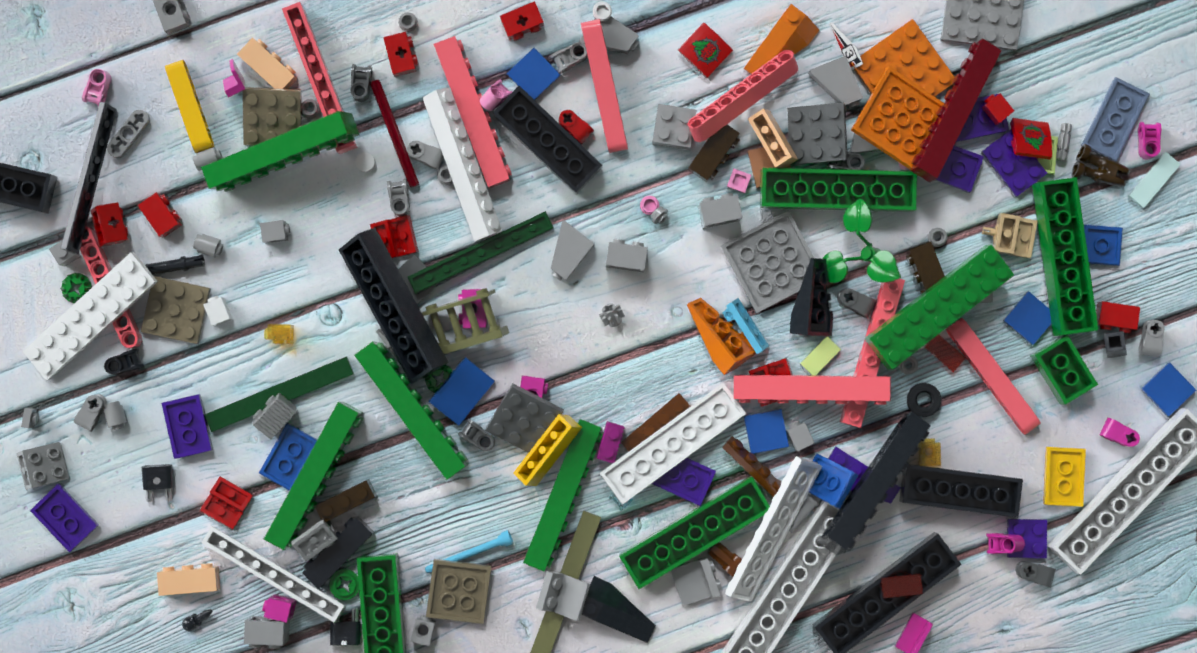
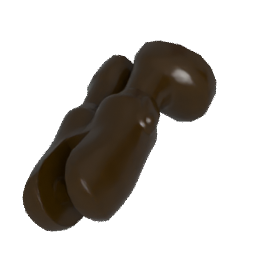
M1083 144L1076 157V160L1080 162H1076L1072 169V178L1090 177L1097 183L1125 187L1126 181L1116 177V174L1129 175L1130 169L1110 160L1108 157H1098L1092 154L1091 146ZM1083 163L1095 165L1098 169H1092Z

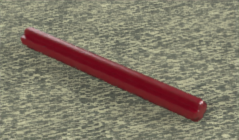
M374 80L370 85L409 187H416L419 185V181L380 80Z

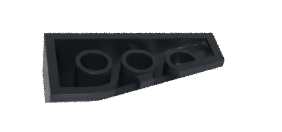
M810 259L791 313V334L832 336L833 311L829 310L828 301L831 300V295L827 293L826 286L829 282L826 259Z
M597 576L593 577L581 615L648 643L656 625L616 589L612 583Z

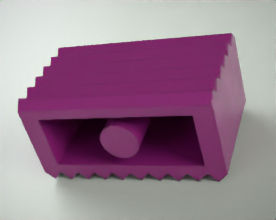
M607 421L596 459L610 463L615 462L616 455H618L617 452L619 451L618 448L620 447L619 444H621L620 440H622L621 437L623 436L622 433H624L623 429H625L623 425Z

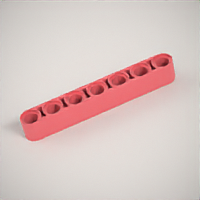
M597 19L583 22L581 27L609 153L627 150V140L601 21Z
M790 50L782 51L688 121V127L693 139L696 142L705 141L793 76L799 69L794 53Z
M86 226L85 230H88L89 236L87 239L82 240L80 251L96 285L112 268L103 247H99L95 230ZM95 247L97 253L94 257H91L89 254L90 249ZM103 265L104 272L101 275H99L97 273L98 266ZM127 309L113 322V325L123 346L126 348H137L142 343V336L130 309ZM123 317H126L128 321L125 327L120 325V320ZM131 334L135 336V342L132 345L128 343V337Z
M960 318L947 327L948 335L1018 429L1026 435L1040 425L1041 422L968 323L963 318Z

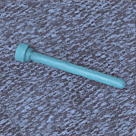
M509 530L501 532V535L494 540L443 560L459 562L497 546L508 547L514 543ZM433 564L425 567L427 573L432 572Z

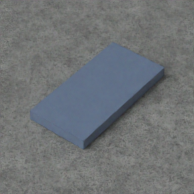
M1115 77L1081 146L1083 144L1090 145L1092 152L1117 162L1150 93Z

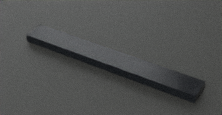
M105 102L99 103L61 249L72 254L79 255L117 111L116 108Z

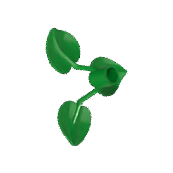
M858 199L845 211L843 223L849 232L856 231L857 236L867 246L862 249L860 257L843 259L840 251L828 252L823 259H826L829 282L838 283L844 280L848 273V266L845 262L856 260L872 262L867 268V273L873 281L887 283L900 279L901 275L893 254L889 251H881L879 248L872 247V243H869L861 235L860 231L867 232L870 229L872 215L868 204L863 199Z

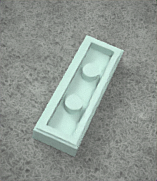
M1165 152L1128 197L1141 208H1144L1181 164Z

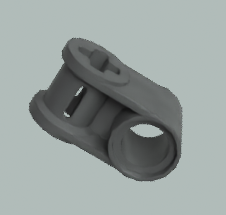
M352 64L351 94L357 102H365L370 96L372 65L360 67ZM364 88V94L356 96L357 89Z
M847 152L848 161H838L836 164L835 162H829L826 168L861 170L864 166V158L860 154ZM858 159L860 167H852L850 160Z
M850 288L840 291L837 296V301L841 306L852 310L864 318L869 317L876 303L875 299ZM849 293V298H851V300L845 301L846 298L844 297V295Z
M468 418L467 425L462 432L459 431L458 435L483 451L491 450L495 445L494 437L479 424ZM485 436L491 440V444L487 448L481 444V440Z
M1027 561L1019 562L1015 569L1016 574L1020 578L1050 588L1056 570ZM1024 568L1029 569V573L1023 572Z

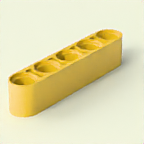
M184 59L166 65L165 70L194 152L199 153L213 148L214 142Z

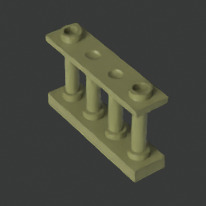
M487 288L476 291V295L441 306H437L435 303L426 306V310L421 312L423 316L430 314L439 340L438 344L444 354L494 340L509 333L507 326L500 327V325H497L488 296L496 293L495 289L488 291ZM481 299L490 326L488 328L489 331L483 333V330H480L471 301ZM464 304L473 331L471 333L472 336L467 338L466 335H463L454 309L455 306ZM447 309L456 336L454 338L455 341L450 343L449 340H446L437 313Z

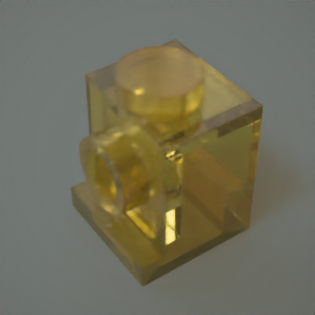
M268 324V327L265 328V340H273L272 344H284V340H286V344H293L294 325Z
M926 438L924 442L919 443L918 465L941 466V443L935 442V438ZM927 448H930L932 451L930 455L925 453Z

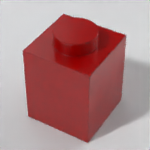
M1001 93L997 96L994 94L984 100L986 104L982 107L995 125L1002 122L1015 111Z

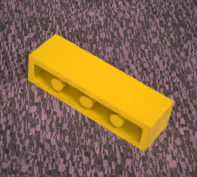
M558 414L513 474L525 486H537L582 427L570 415Z

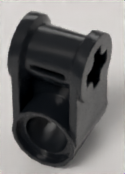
M132 349L108 358L104 363L105 371L108 374L119 375L144 367L138 355L139 349ZM113 361H117L119 364L116 371H112L110 367Z

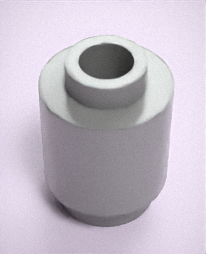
M213 147L197 153L196 156H193V161L197 170L200 171L202 170L201 167L223 157L220 150H216Z
M198 234L195 238L193 249L215 258L217 255H221L224 245L221 244V239Z
M116 401L105 404V410L103 411L108 428L112 427L113 430L124 428L127 420L120 402Z

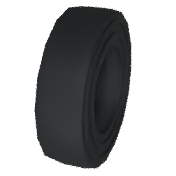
M930 383L916 384L907 394L908 408L917 416H932L941 406V394ZM923 392L931 396V403L925 408L917 403L918 395Z

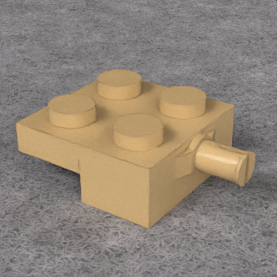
M1000 213L998 214L995 228L983 226L982 230L985 231H982V234L993 236V247L998 253L1030 259L1038 221Z

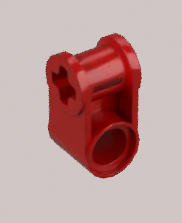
M564 110L559 115V124L581 145L594 132V129L571 110ZM563 116H565V117L571 116V120H570L571 123H570V122L564 123V122H563V121H564V117H563Z

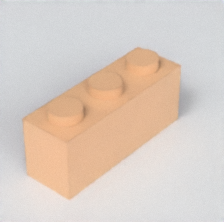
M252 37L237 55L274 89H289L297 80L294 76L296 72L288 64L284 67L280 63L282 59L275 52L270 54L266 50L268 46L260 39L256 41Z
M763 108L748 118L776 168H786L798 160L771 111Z
M213 563L201 564L200 568H194L193 565H184L182 569L176 570L174 566L163 567V571L157 572L158 594L163 596L217 591L220 589L219 566H213Z

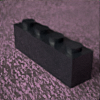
M359 516L355 519L351 517L344 524L346 528L341 533L339 531L336 532L337 539L335 542L321 550L315 560L310 559L303 566L305 570L302 574L318 589L375 533Z

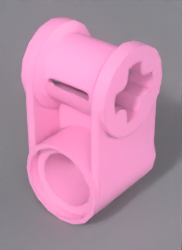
M102 69L91 71L83 91L82 101L95 103L98 107L100 102H105L112 79L111 75ZM102 73L104 75V80L101 83H98L97 77L99 74Z
M501 79L491 85L480 99L481 105L489 111L500 106L513 92L509 91L502 84L503 81Z

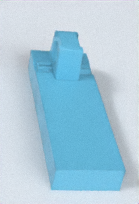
M739 298L726 305L727 309L722 312L727 322L733 320L737 322L756 354L769 347Z

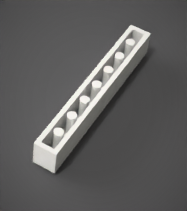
M450 87L435 90L422 98L474 242L489 238L502 232L453 93Z
M212 526L202 541V544L334 623H337L346 608V605L216 527Z

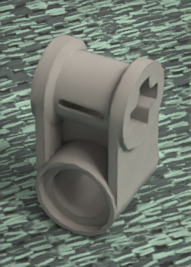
M577 42L553 53L550 57L552 60L554 59L558 67V73L561 74L584 62L588 55L585 44ZM578 48L584 50V54L580 57L574 55V51Z
M412 141L407 148L408 155L412 159L433 169H439L444 157L441 149L420 141ZM416 146H419V150L421 151V153L417 152L416 155H414L413 150L411 148H416Z
M407 179L392 183L387 181L391 210L398 217L407 215L410 209ZM398 203L405 204V208L401 212L395 210Z
M1147 320L1143 324L1139 343L1140 355L1161 356L1165 326L1161 321ZM1154 326L1157 327L1156 331L1150 330V327Z
M101 394L87 397L82 408L77 413L74 423L92 432L105 409L104 405L107 404L106 398ZM97 399V404H99V406L94 407L95 403L93 402V400Z

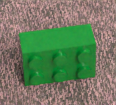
M1068 335L1057 338L1030 355L1060 405H1066L1098 385Z

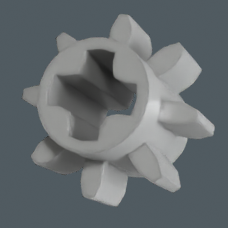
M612 303L605 305L602 308L603 313L599 314L604 326L609 325L610 327L620 325L622 322L621 318L625 316L620 305L615 306Z

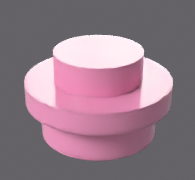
M646 196L640 203L642 212L647 215H651L659 207V202L654 196Z

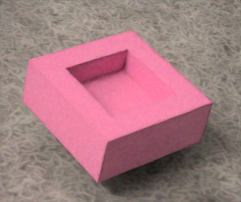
M733 168L727 187L745 193L751 174Z

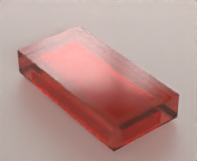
M939 334L924 346L929 353L951 372H954L966 359L965 356Z
M921 574L881 578L883 598L923 594Z

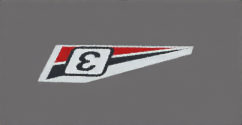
M832 22L829 23L843 56L846 55L851 70L862 65L863 62L856 46Z

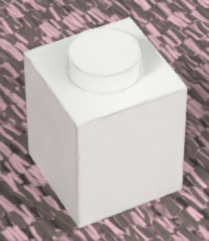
M214 296L207 299L208 303L203 304L212 326H218L233 320L225 298Z

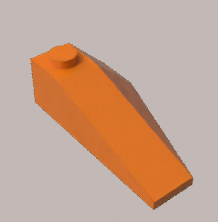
M790 4L744 69L752 74L785 50H790L795 55L810 44L819 32L818 27L806 14Z
M702 298L687 304L712 361L724 375L737 369L756 354L744 333L740 334L732 328L733 324L725 322L720 318L718 311Z

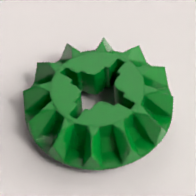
M72 273L67 275L62 281L60 289L63 297L68 302L76 303L92 288V284L84 274ZM73 283L76 285L82 284L78 288L79 293L76 291L70 292L73 289Z
M444 365L425 378L426 386L431 392L436 393L443 384L441 382L436 387L437 380L432 376H439L444 371L443 378L446 381L453 372L449 366Z
M348 569L336 571L331 576L329 582L331 593L341 600L353 598L359 592V581L356 573ZM342 579L345 581L352 580L348 585L349 591L345 587L338 589L342 584Z

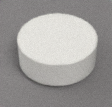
M600 1L594 5L593 16L596 20L600 19L601 22H604L611 17L612 8L607 2Z
M364 152L357 156L355 162L360 171L369 172L375 167V159L371 154Z

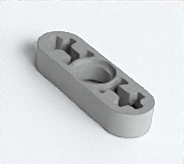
M135 110L107 146V151L111 156L121 158L127 153L149 124L150 117L148 113L143 110ZM137 115H139V116L144 115V116H143V119H144V122H143V123L140 122V121L137 123V121H138V119L136 118ZM131 122L134 125L137 123L136 126L139 127V129L137 130L135 127L131 126ZM126 129L133 130L134 134L131 139H125L124 131ZM121 138V140L127 142V144L125 145L122 143L120 145L121 141H119L118 139ZM114 145H120L119 149L121 151L119 153H113L115 151L113 148Z

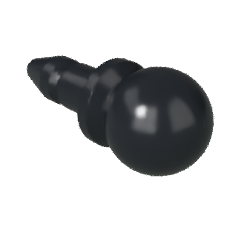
M204 610L198 615L192 614L184 618L182 621L183 629L188 632L194 631L202 624L204 619L211 615L213 610Z

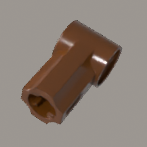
M721 542L713 545L707 552L728 574L734 577L737 567L742 561L738 555L729 551Z

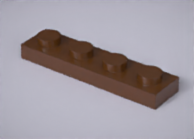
M678 393L621 443L628 452L691 406Z
M731 436L722 448L774 497L782 481L776 479L771 474V471L757 460L753 453L747 451L740 440Z

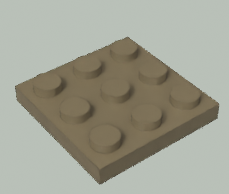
M245 87V90H243V145H257L302 126V90Z
M154 276L158 282L150 289L141 332L198 344L206 312L203 304L208 302L207 299L209 298L211 288Z
M434 559L426 617L483 624L491 566Z

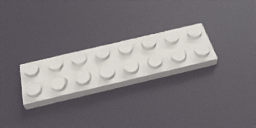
M130 252L23 351L46 381L52 379L158 281L134 252Z
M722 383L599 474L623 505L744 416L746 412L737 400L734 399L726 385Z
M796 456L790 465L786 477L782 480L777 494L773 497L772 504L765 513L759 529L755 532L750 546L746 549V554L738 565L733 579L729 582L725 594L732 598L752 602L822 468L820 464Z

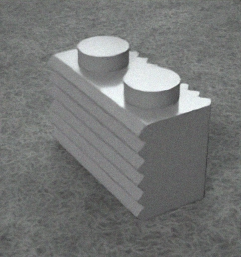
M278 393L276 397L272 395L267 400V406L263 411L259 409L253 416V426L270 440L296 413L297 407L281 395V393Z

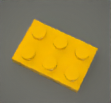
M1046 447L1044 505L1083 507L1086 449Z

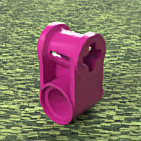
M1139 123L1138 153L1142 159L1149 160L1159 154L1161 149V123ZM1146 146H1150L1153 149L1152 154L1146 151Z
M1108 417L1099 434L1101 437L1125 447L1136 446L1140 440L1138 432ZM1126 435H1130L1132 441H1128V439L1125 438Z
M986 533L989 547L987 553H1014L1022 551L1025 547V541L1020 535Z

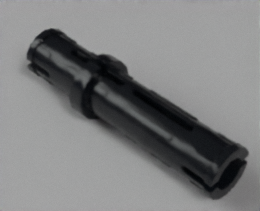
M203 255L193 257L181 256V259L151 263L145 266L152 275L205 267V262L203 263L205 259Z

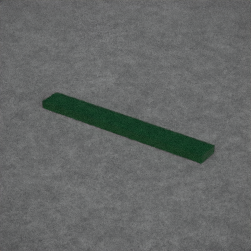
M546 211L407 276L415 294H418L554 229Z
M346 356L204 415L211 432H214L253 416L259 409L263 411L267 406V400L272 395L276 397L278 393H281L290 401L354 375V372Z

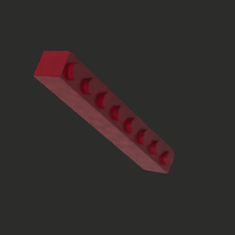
M983 38L970 46L968 50L970 54L962 62L960 74L958 73L953 79L952 84L954 85L944 97L946 101L936 113L938 117L930 125L928 137L924 138L920 144V148H922L920 153L916 154L912 160L911 172L929 183L938 178L1002 50Z

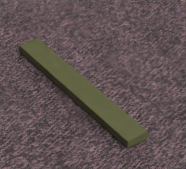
M583 510L560 573L579 579L601 520L600 516ZM551 611L545 612L530 653H551L564 619L563 615Z

